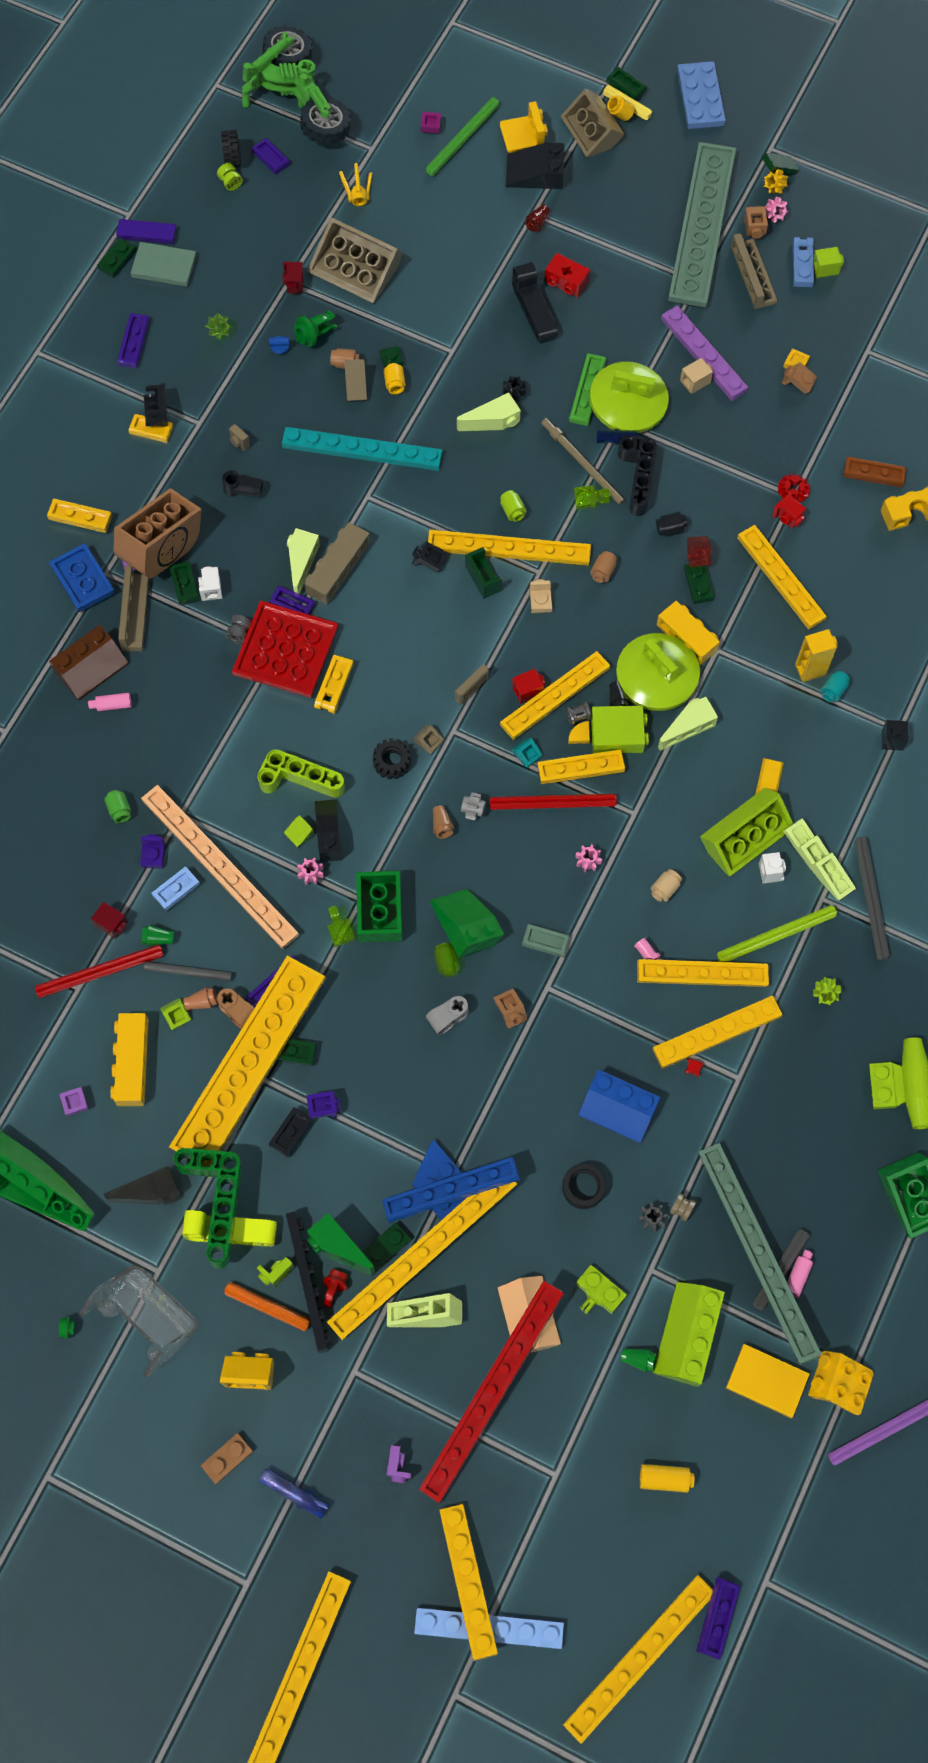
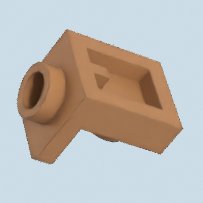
M514 989L493 997L507 1028L519 1025L527 1020L524 1005Z

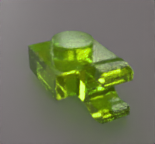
M594 485L574 487L576 509L596 507V502L602 504L610 502L609 489L595 490Z
M337 906L328 908L333 924L327 925L334 947L355 941L348 918L341 920Z

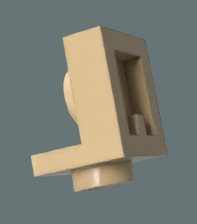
M538 579L530 582L531 613L552 612L551 581Z

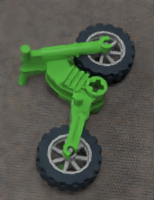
M282 25V27L276 26L273 30L270 29L264 35L263 54L252 65L250 63L244 64L242 78L247 83L242 86V106H250V94L261 85L268 90L281 92V96L284 94H294L298 98V106L302 108L300 128L303 130V134L309 137V140L312 142L316 141L317 144L325 143V145L337 144L340 140L343 141L349 134L351 114L350 111L348 112L346 105L343 106L341 101H335L334 98L330 97L328 99L324 97L318 86L314 84L315 64L311 61L312 41L309 40V35L304 34L303 30H298L294 26L287 27V25Z

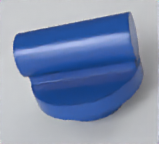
M276 336L269 338L272 352L276 354L287 352L290 346L289 337Z

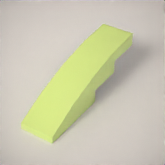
M803 818L783 830L808 867L837 900L842 899L856 889L834 854L827 851L818 835H813Z

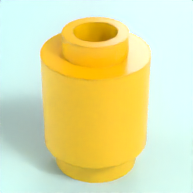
M612 96L609 99L607 108L612 115L622 121H628L633 116L634 105L621 96Z
M396 363L389 364L384 368L386 389L390 394L397 395L402 393L405 387L403 367Z

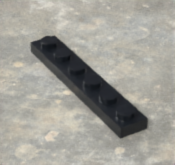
M294 1211L286 1214L317 1350L319 1353L328 1351L327 1345L331 1344L328 1330L324 1331L322 1322L326 1321L323 1307L318 1308L316 1299L320 1298L317 1284H312L311 1276L315 1275L312 1262L307 1263L306 1253L310 1252L307 1239L302 1240L300 1231L304 1230L302 1218H297Z

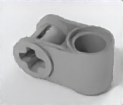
M452 997L441 1006L432 1009L426 1015V1019L437 1035H442L468 1016V1003L464 997ZM455 1006L462 1007V1011L455 1010Z

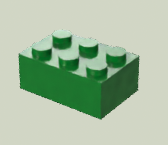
M400 871L356 872L358 942L402 941Z

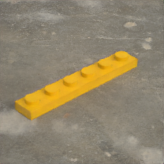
M756 525L738 534L737 539L808 630L826 620L827 616Z
M596 651L500 722V726L512 740H515L610 669L609 663Z
M638 959L637 983L769 986L768 964Z
M772 995L654 1046L652 1050L661 1068L664 1069L779 1019L783 1014Z
M461 1504L440 1509L439 1512L473 1661L498 1655L464 1506Z

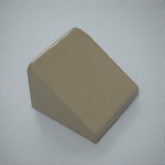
M430 724L425 725L412 740L427 753L431 754L444 741V738Z

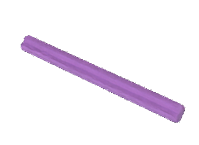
M928 1400L828 1454L830 1462L833 1465H837L927 1416Z

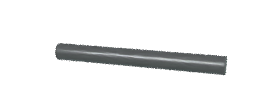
M153 962L144 963V970L225 981L232 980V972Z

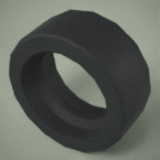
M581 1163L567 1171L563 1179L562 1191L570 1205L578 1209H589L601 1202L606 1191V1180L603 1173L597 1167ZM581 1173L593 1176L598 1185L596 1194L587 1200L575 1197L571 1191L572 1179Z

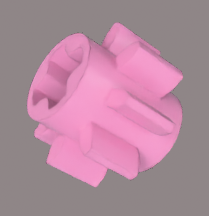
M777 196L775 201L768 199V203L765 206L767 218H771V221L776 223L777 219L784 220L783 217L788 213L785 207L787 202L781 201V198Z
M592 844L586 848L582 845L581 853L576 852L575 858L580 859L577 861L576 866L584 868V872L590 869L595 872L596 864L600 865L602 863V859L598 858L601 851H596Z
M315 857L312 860L304 858V863L297 865L298 870L301 871L298 873V878H304L305 885L313 882L316 885L318 878L324 877L320 871L323 869V864L317 865Z

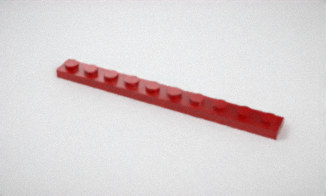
M544 1280L419 1489L438 1503H441L565 1294Z

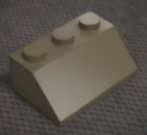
M586 88L561 115L564 123L588 158L612 149L625 135L600 95Z

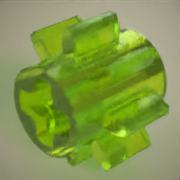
M216 313L215 317H208L209 322L205 327L210 329L208 333L210 336L215 335L216 338L221 339L222 335H229L228 329L231 325L226 322L228 317L222 316L221 318L219 313Z

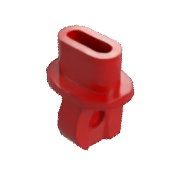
M331 1269L329 1276L324 1278L323 1282L328 1287L324 1302L325 1307L331 1308L336 1293L347 1289L346 1280L348 1275L346 1273Z

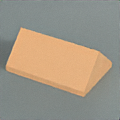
M542 1276L519 1278L497 1287L510 1336L542 1284ZM553 1314L530 1353L561 1345Z

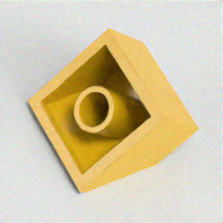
M232 1352L231 1356H225L220 1376V1383L224 1387L272 1390L274 1360L269 1358V1354L256 1353L255 1357H245L246 1353Z

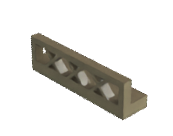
M741 233L733 235L731 248L754 309L777 304L776 295L754 239L744 241ZM749 246H750L751 249H752V252H751L750 255H749V253H748V251H747V248H746V247H749ZM752 262L758 265V268L756 270L754 269ZM758 277L764 280L762 286L760 285ZM764 293L768 294L770 299L764 300Z
M126 565L118 640L122 651H143L149 578L143 574H134L132 567Z

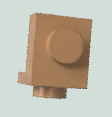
M800 362L794 366H789L785 370L781 383L786 385L791 382L806 394L810 392L817 376Z

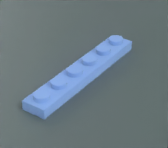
M417 1608L414 1634L468 1639L462 1612ZM489 1615L495 1642L562 1649L564 1623Z

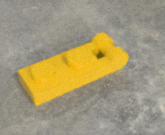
M333 655L315 700L314 708L319 710L323 708L327 709L329 713H336L339 700L354 665L353 660ZM325 697H332L331 702L324 700Z

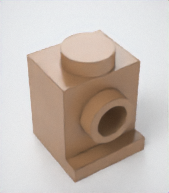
M765 206L746 207L744 223L747 236L758 239L766 235L768 223Z

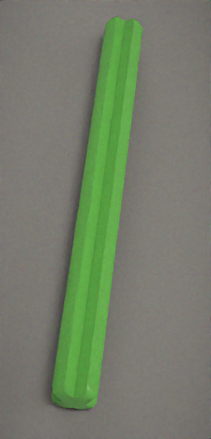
M492 97L428 164L426 167L427 174L434 176L499 107L498 99Z

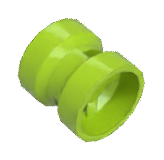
M232 163L223 164L217 171V176L223 181L227 190H236L242 184L243 179L236 172Z

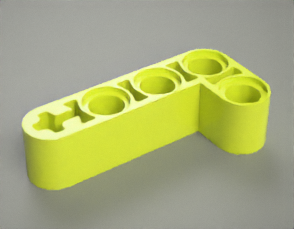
M186 1210L182 1236L190 1241L208 1242L211 1216L206 1215L202 1211ZM235 1218L232 1244L275 1246L277 1222L263 1219ZM224 1228L219 1229L215 1235L223 1237L226 1235L227 1230Z

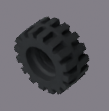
M237 130L221 131L224 163H232L233 166L241 165Z
M389 738L390 741L388 742L385 739L382 744L378 743L373 754V764L376 772L380 773L383 778L387 776V779L390 780L391 777L398 779L399 775L403 777L404 773H407L411 766L409 748L406 747L404 742L401 743L399 739L393 741V738ZM388 753H396L400 755L401 761L396 765H387L384 763L383 757Z

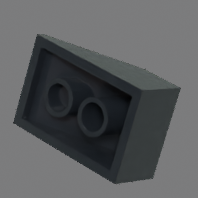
M542 143L507 154L506 187L563 188L564 143Z

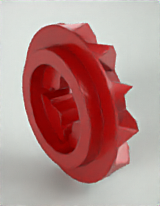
M791 473L788 476L784 475L779 481L778 493L782 499L789 494L798 502H802L810 493V485L807 482V478L804 479L800 474L793 475ZM791 484L793 486L799 485L798 489L790 490Z

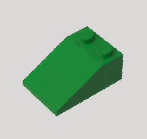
M468 889L430 901L458 958L494 947L504 935L495 916Z
M917 1152L877 1170L885 1192L910 1239L928 1231V1158Z
M329 1213L307 1230L309 1236L307 1241L316 1254L321 1252L324 1257L370 1276L375 1274L374 1265Z

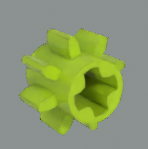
M824 977L820 982H815L816 989L813 990V996L819 997V1004L831 1005L835 1000L839 1001L841 985H836L835 978Z

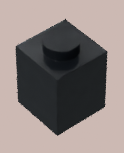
M886 720L881 730L882 750L903 751L908 742V721Z

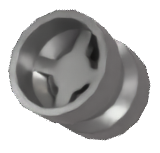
M233 615L230 622L231 627L227 629L225 635L231 641L243 643L251 621L242 615Z

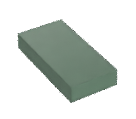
M528 924L522 946L564 958L570 935Z

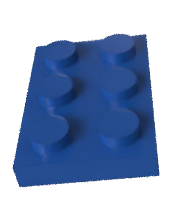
M85 543L49 562L78 612L115 594L112 585Z

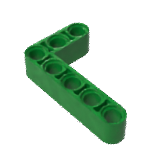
M181 1148L174 1154V1163L181 1174L217 1177L206 1256L212 1267L222 1269L229 1263L242 1175L240 1158L233 1152ZM188 1157L191 1159L189 1164L180 1165V1161L183 1158ZM206 1160L214 1161L210 1167L202 1166ZM233 1161L237 1163L233 1169L225 1168L228 1162ZM230 1183L234 1185L232 1190L228 1192L222 1190L225 1184ZM221 1207H230V1211L228 1213H219ZM224 1228L227 1230L226 1235L223 1237L215 1235L219 1229ZM221 1251L224 1253L220 1260L212 1259L215 1252Z

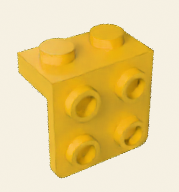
M536 101L529 103L528 116L500 122V129L507 152L512 153L544 143L545 136H547V126L542 123V110L538 109Z
M823 1351L818 1361L808 1396L818 1400L829 1401L854 1415H860L874 1373L871 1369L841 1353Z

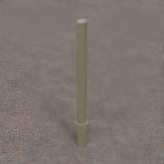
M547 418L543 419L541 424L550 432L555 442L558 441L619 506L622 505L625 499L567 440L564 432L559 427H555Z

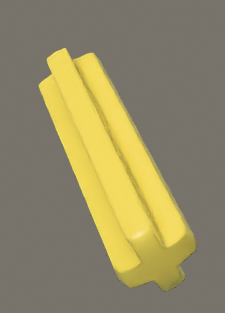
M607 85L604 89L603 94L609 99L612 96H621L634 105V114L644 120H649L652 116L651 109L616 88Z

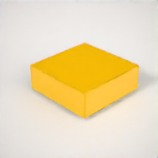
M792 348L783 367L788 368L800 362L806 367L810 356Z

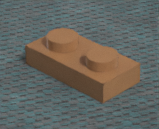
M237 1433L200 1466L217 1485L250 1456L253 1451Z

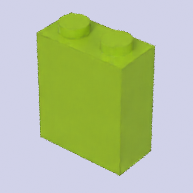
M643 706L592 707L593 754L621 750L622 753L644 752V747L648 745L649 738L648 733H644V726H647V713H643Z

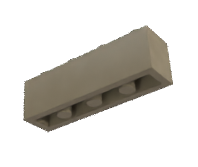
M350 522L347 523L345 528L342 527L338 532L335 542L328 546L324 558L318 560L314 572L306 577L304 582L306 594L327 605L369 546V532Z

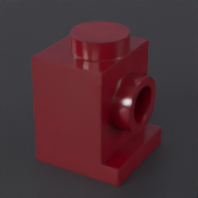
M283 262V285H287V293H303V262Z

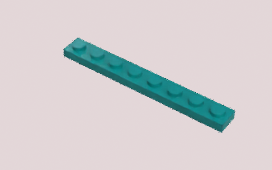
M285 427L282 440V448L437 471H439L442 458V449Z

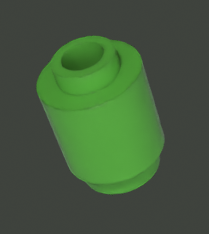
M119 790L110 791L104 801L111 819L115 823L128 821L131 818V809L125 793Z

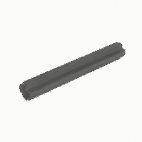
M799 1229L778 1262L784 1276L809 1238V1234L804 1230ZM763 1288L752 1304L760 1311H763L769 1302Z

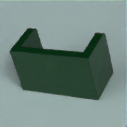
M484 547L465 554V567L483 599L502 591V578L500 576L496 577L485 558L486 550Z

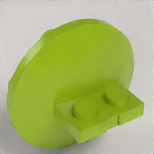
M618 362L603 368L595 376L590 388L589 399L594 414L608 428L622 433L636 434L652 429L662 420L668 407L669 396L665 383L655 371L635 362Z
M663 633L642 635L632 640L622 650L616 667L617 681H619L628 699L637 706H643L644 709L652 711H666L677 708L691 698L698 686L700 666L693 650L684 645L685 642L672 635Z

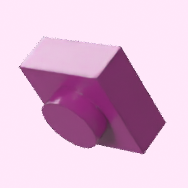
M422 112L421 132L440 133L441 113Z

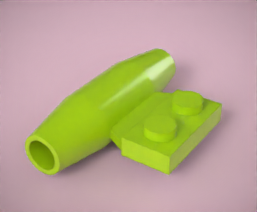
M916 1037L903 1040L902 1066L892 1062L869 1064L873 1109L896 1108L906 1103L912 1128L917 1130L928 1129V1060L922 1039Z

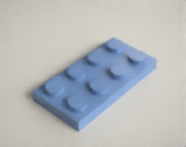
M714 61L678 64L677 73L687 128L725 126V115Z

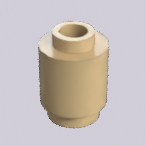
M671 869L663 872L651 886L652 896L660 902L668 901L680 887L682 878Z

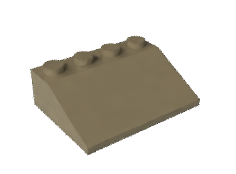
M331 217L307 272L374 304L396 272L404 253L398 248Z

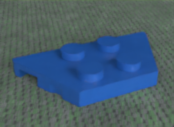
M434 1140L430 1143L412 1183L414 1189L461 1174V1171ZM466 1198L433 1208L432 1211L442 1220Z

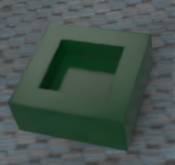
M398 346L379 350L383 368L391 363H396L403 367V360Z

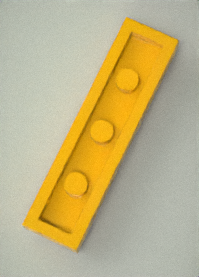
M621 750L540 761L537 763L541 784L625 772Z

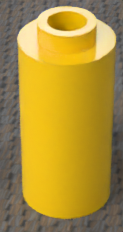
M641 1464L640 1489L688 1493L689 1488H694V1473H690V1468Z

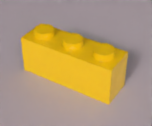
M675 601L658 615L657 626L665 634L672 635L685 642L684 645L695 653L699 666L718 651L720 643L718 637L713 632H709L701 620L695 619L686 606Z
M829 629L805 636L795 663L802 682L826 676L838 646L835 636L831 635Z

